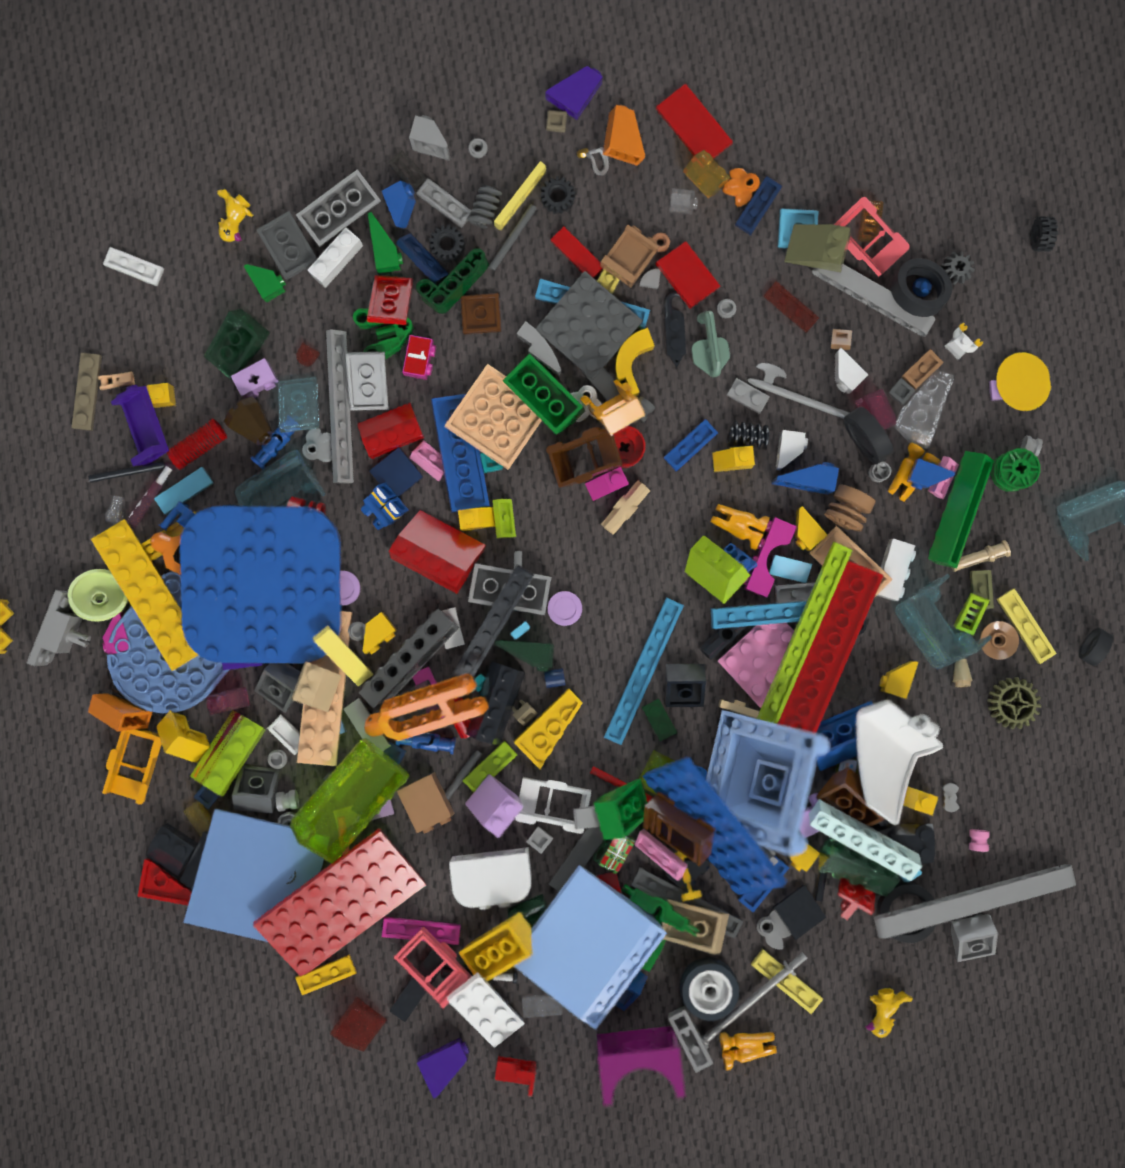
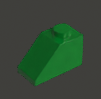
M248 264L244 265L245 270L266 303L286 292L283 287L286 283L280 274L277 276L272 270Z

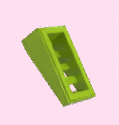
M970 593L955 621L954 627L974 635L990 600ZM976 600L978 602H981L982 605L978 606L976 604H973L972 601ZM969 608H975L978 610V612H973L969 610ZM966 614H970V615H972V616H975V618H974V619L968 618V617H966ZM965 620L967 622H970L971 625L968 626L966 624H963V621Z

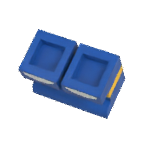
M386 482L377 485L373 489V492L363 500L364 505L361 508V511L366 516L374 513L377 517L373 521V525L377 530L393 524L408 511V508L396 497L397 495Z

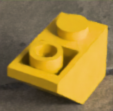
M380 612L366 623L363 643L364 654L369 652L371 655L381 648L379 644L384 640L387 643L396 636L394 633L397 629L384 612Z

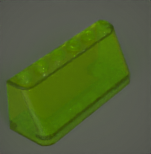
M366 738L360 740L293 817L290 827L298 844L330 863L335 862L342 856L345 849L355 841L359 833L368 826L373 817L381 811L386 802L394 796V793L400 786L406 782L409 774L374 743Z

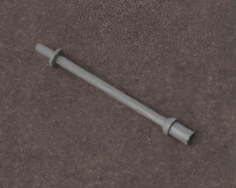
M802 952L789 964L784 961L785 967L708 1033L701 1035L706 1048H709V1041L788 974L791 973L795 976L794 969L807 959L806 955Z

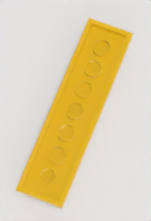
M124 519L93 537L91 541L170 669L174 671L199 656L185 639L182 629V609L127 520Z

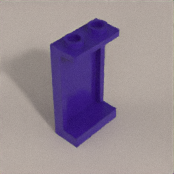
M131 385L126 388L125 392L117 394L116 398L111 401L112 406H122L138 451V455L130 459L132 465L150 464L167 453L169 449L146 386L138 387L137 385Z

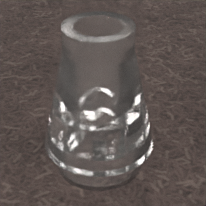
M112 496V500L104 515L106 523L115 525L124 520L123 497Z

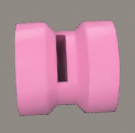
M971 829L969 831V836L971 837L969 850L989 851L987 839L989 838L990 831Z

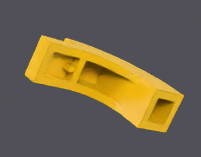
M648 328L631 335L621 346L616 359V379L619 382L625 380V383L632 387L630 392L634 396L639 395V390L632 374V363L638 355L653 350L655 346Z

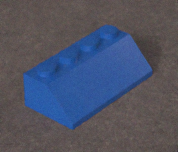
M872 701L820 723L816 734L823 735L828 739L829 749L825 754L817 755L815 764L819 771L858 756L857 713L862 708L874 705Z

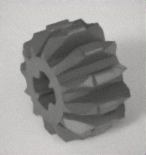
M963 251L959 252L958 255L952 252L950 256L944 259L945 263L941 265V268L945 269L944 271L952 279L953 285L957 282L960 284L965 283V280H969L971 273L975 270L971 267L974 261H968L970 255L963 257ZM956 265H957V267L959 266V267L961 268L960 271H959V269L956 270V268H955Z

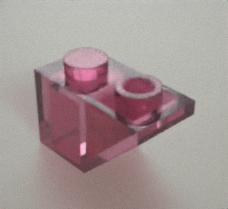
M246 687L206 697L210 715L250 706Z

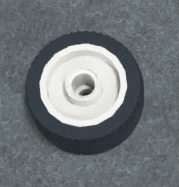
M705 957L695 960L686 967L680 980V994L685 1007L690 1013L699 1019L714 1021L724 1018L733 1011L739 998V984L734 972L726 963L716 958ZM712 986L711 990H706L707 987Z

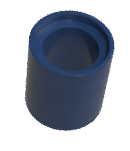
M563 668L544 671L546 688L566 685Z

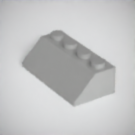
M357 169L297 213L296 216L320 247L381 202V200Z

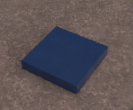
M399 447L369 471L379 484L386 482L397 495L396 497H400L423 478Z

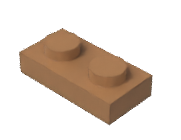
M930 349L901 377L916 390L944 362Z

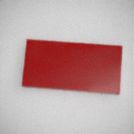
M686 83L656 107L658 113L702 167L733 143L731 138Z

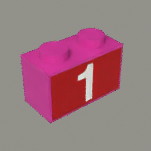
M409 336L403 367L404 376L427 380V376L431 375L433 364H430L431 356L434 357L436 353V345H434L433 339Z

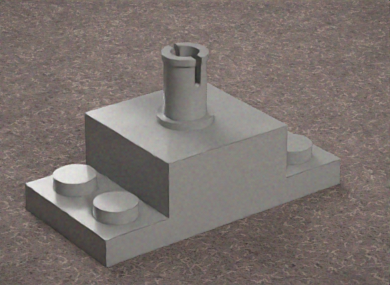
M55 590L27 664L33 666L48 665L53 661L55 653H69L73 643L85 648L89 645V642L86 641H90L91 636L77 632L83 618L69 612L71 607L68 602V591Z

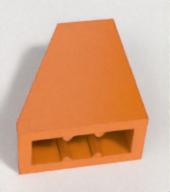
M616 105L609 113L603 155L638 165L645 158V152L634 110L628 109L623 105Z
M109 693L93 694L88 713L116 731L146 729L149 726L152 712L141 709L131 702Z

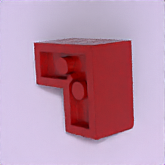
M498 1056L495 1080L529 1085L528 1096H532L536 1062Z

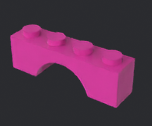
M776 517L772 521L769 520L765 529L767 532L765 539L761 538L757 549H760L758 556L753 557L758 566L751 570L750 576L743 583L745 590L764 598L768 597L775 579L768 572L767 557L776 546L790 544L797 526Z

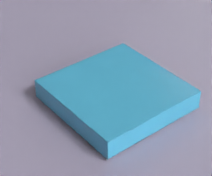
M780 209L778 248H788L794 225L818 224V211Z

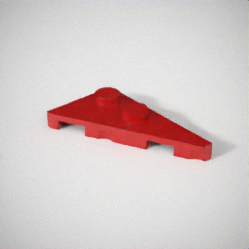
M144 859L137 896L188 906L192 891L152 860Z

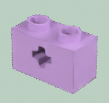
M265 358L231 376L240 395L244 399L251 396L256 398L259 395L258 392L264 389L268 391L276 386L275 383L279 382L272 367ZM255 377L258 378L257 384L253 383Z

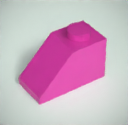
M621 467L585 483L593 501L629 484Z
M120 612L113 617L103 636V649L108 655L117 653L115 644L118 640L126 639L129 641L124 624L122 623L116 631L113 643H109L111 634L119 620L123 617L124 612ZM121 641L117 645V649L120 652L126 651L129 648L128 643L125 641Z

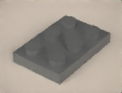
M290 211L257 229L259 236L285 280L309 268L317 260L316 255Z

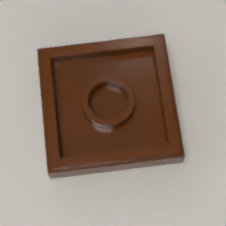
M499 293L463 295L461 297L463 334L501 332Z

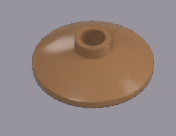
M996 621L988 624L983 629L980 635V645L987 656L997 660L1007 659L1016 652L1019 645V636L1015 628L1009 623ZM996 637L1000 638L999 644H996L994 641Z

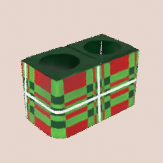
M630 835L623 839L603 840L593 859L598 865L617 874L632 849L635 840Z

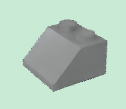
M415 116L409 136L413 151L450 160L448 145L436 123L428 116Z
M978 914L974 917L959 918L951 921V935L957 962L995 955L998 932L990 914Z

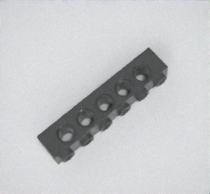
M440 609L433 611L429 615L428 620L415 630V634L403 642L401 649L397 653L392 654L388 662L376 671L375 676L362 686L359 694L373 709L380 711L384 700L395 697L460 627ZM437 627V632L432 635L433 628ZM424 641V646L419 649V643ZM408 655H411L410 661L406 663V657ZM397 669V675L393 677L392 673ZM384 682V688L380 691L379 686Z

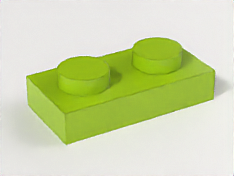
M512 499L492 500L497 538L516 537Z

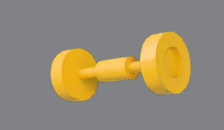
M680 852L674 853L683 861L685 858H688ZM686 868L683 874V881L686 883L689 893L681 895L683 901L702 897L700 890L692 892L690 884L692 881L689 869Z

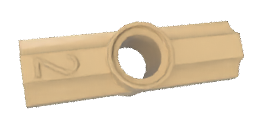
M640 481L635 482L625 496L623 495L615 504L612 512L601 525L614 535L625 520H628L637 510V506L650 490Z

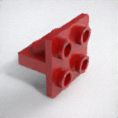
M843 870L840 873L838 896L843 898L840 904L842 908L841 917L848 920L858 907L872 915L875 906L876 889L870 884L859 880L855 875Z

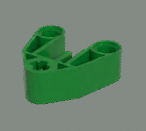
M358 309L353 314V320L360 329L386 325V323L367 322V320L364 323H359V317L362 315L367 316L369 309ZM407 317V330L400 328L403 326L399 324L375 329L378 340L395 335L397 337L369 345L363 352H385V360L400 351L408 341L409 336L412 335L414 326L411 320Z

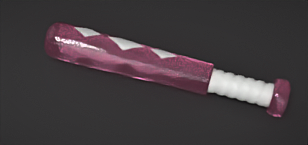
M165 462L166 466L158 479L152 483L128 517L127 522L132 529L138 526L154 498L163 487L162 485L172 470L176 469V466L171 462Z

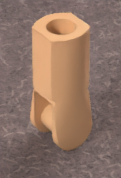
M133 372L98 376V380L101 382L100 390L135 385ZM108 379H112L113 384H109Z

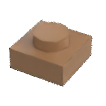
M833 329L831 349L842 348L843 350H850L852 330Z

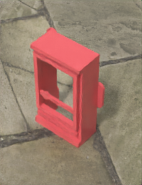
M862 197L834 225L845 227L864 208L873 216L884 230L880 231L879 235L864 249L850 236L847 249L857 260L863 259L878 276H881L910 249V246L899 233H895L876 213L877 209L866 197ZM887 232L893 240L871 259L865 251Z
M424 926L394 956V959L420 983L442 1008L449 1003L447 996L473 977L456 960L457 954L445 942L440 943ZM422 939L444 960L426 978L406 958ZM447 963L454 971L435 988L430 983L431 978Z

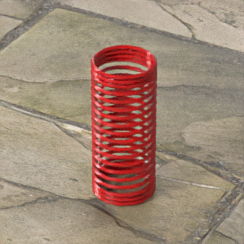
M214 418L208 421V424L205 423L206 427L202 425L200 430L197 429V432L194 431V434L191 433V435L185 437L183 442L180 441L177 445L174 444V447L171 446L166 454L176 468L182 470L185 466H188V463L191 464V462H194L202 454L211 450L216 444L219 445V442L222 443V441L227 439L226 433Z

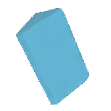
M773 555L769 574L806 583L812 564Z

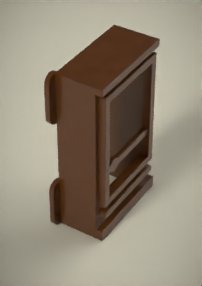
M598 427L584 431L582 437L564 445L562 442H558L548 446L546 449L559 488L591 480L593 476L623 466L613 434H610L607 429L599 430ZM594 440H597L604 466L600 468L597 466L592 450L593 446L590 443ZM587 444L595 470L574 478L567 451Z
M657 792L645 806L643 829L646 831L650 830L652 834L655 833L656 837L695 863L698 862L697 865L700 867L711 854L715 828L701 818H692L674 806L675 802L661 792Z

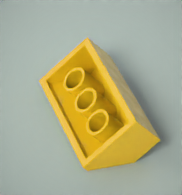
M519 912L471 941L459 954L473 975L479 973L486 981H489L533 955L531 927Z

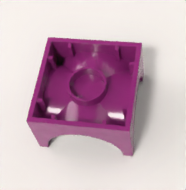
M672 1026L597 1034L604 1106L612 1105V1095L618 1081L625 1074L641 1068L653 1069L662 1073L672 1083L677 1098L685 1097L680 1048Z

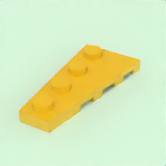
M568 688L513 741L514 744L541 769L545 760L553 751L555 744L563 735L567 725L570 724L579 710L582 701Z

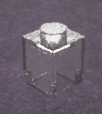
M672 188L669 213L692 215L693 209H697L698 203L695 191Z

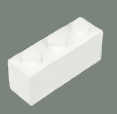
M345 227L311 265L308 272L326 288L361 249L363 245L360 239Z
M896 539L888 541L880 568L893 580L877 596L892 601H899V598L903 597L905 591L903 584L910 575L909 564L910 561L913 562L916 551H914L915 545Z

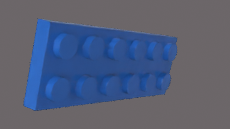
M466 394L431 399L451 513L458 512V510L490 506L480 451L445 428V424Z

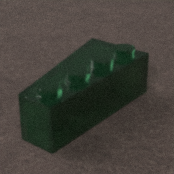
M830 836L820 847L818 872L825 874L828 871L833 873L832 876L834 878L840 879L844 877L849 880L850 884L857 885L860 883L865 889L885 897L900 882L899 874Z

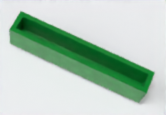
M965 451L960 461L958 474L954 479L952 491L948 496L945 511L942 513V520L935 533L933 546L929 550L928 559L932 562L957 569L994 460L988 455Z

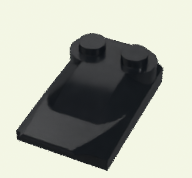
M898 823L896 825L888 824L882 828H879L876 824L873 825L872 829L918 853L922 864L934 862L935 834L932 823Z

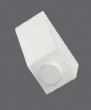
M840 348L835 354V381L838 383L837 387L842 392L849 394L868 374Z
M787 430L780 432L775 470H781L799 456L803 450L807 449L808 438H805L806 433Z

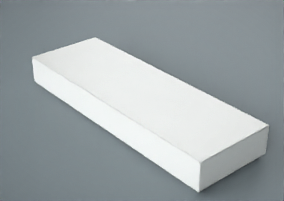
M112 247L109 248L103 263L104 266L158 286L164 271L163 267Z

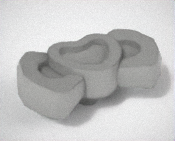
M953 783L945 784L942 787L944 791L943 809L952 813L959 809V805L956 802V792L959 790V787Z

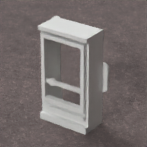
M523 777L519 796L523 808L515 817L516 821L528 824H535L536 821L563 826L565 831L583 833L584 828L575 829V823L572 820L548 816L550 813L549 807L553 789L582 794L580 808L589 806L591 790L568 786L564 782L554 780L542 781ZM540 786L550 788L547 807L544 810L545 815L535 813Z

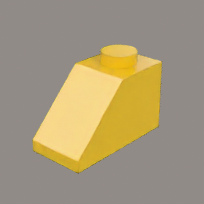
M169 383L146 386L154 408L176 405L174 386Z
M753 446L735 447L712 453L714 472L750 469L755 465Z
M803 506L797 509L796 544L800 549L810 551L827 534Z
M493 507L458 510L461 531L495 527Z
M909 661L887 672L885 676L883 675L879 684L881 687L880 691L907 699L918 662Z
M908 786L903 806L933 815L938 797Z
M807 843L803 853L795 854V856L788 855V858L792 861L790 865L798 871L803 869L807 872L820 853Z

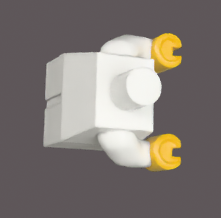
M965 323L958 326L953 332V338L945 345L957 359H960L966 352H974L983 344L982 341L980 342V339L975 340L973 343L963 333L968 327L967 325L964 326Z

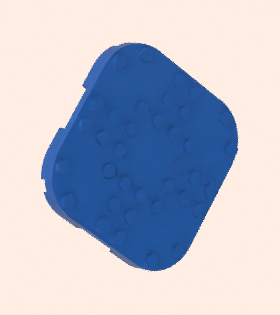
M221 505L204 509L187 522L180 540L182 629L187 643L194 652L209 661L218 663H309L326 655L315 643L313 637L327 626L338 636L341 633V539L337 527L323 512L306 506L263 507Z

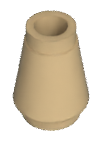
M956 659L953 675L955 687L971 686L973 680L967 659Z

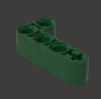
M473 249L439 286L428 279L420 280L416 285V290L421 300L439 314L448 312L488 269L489 263L485 252L481 249Z

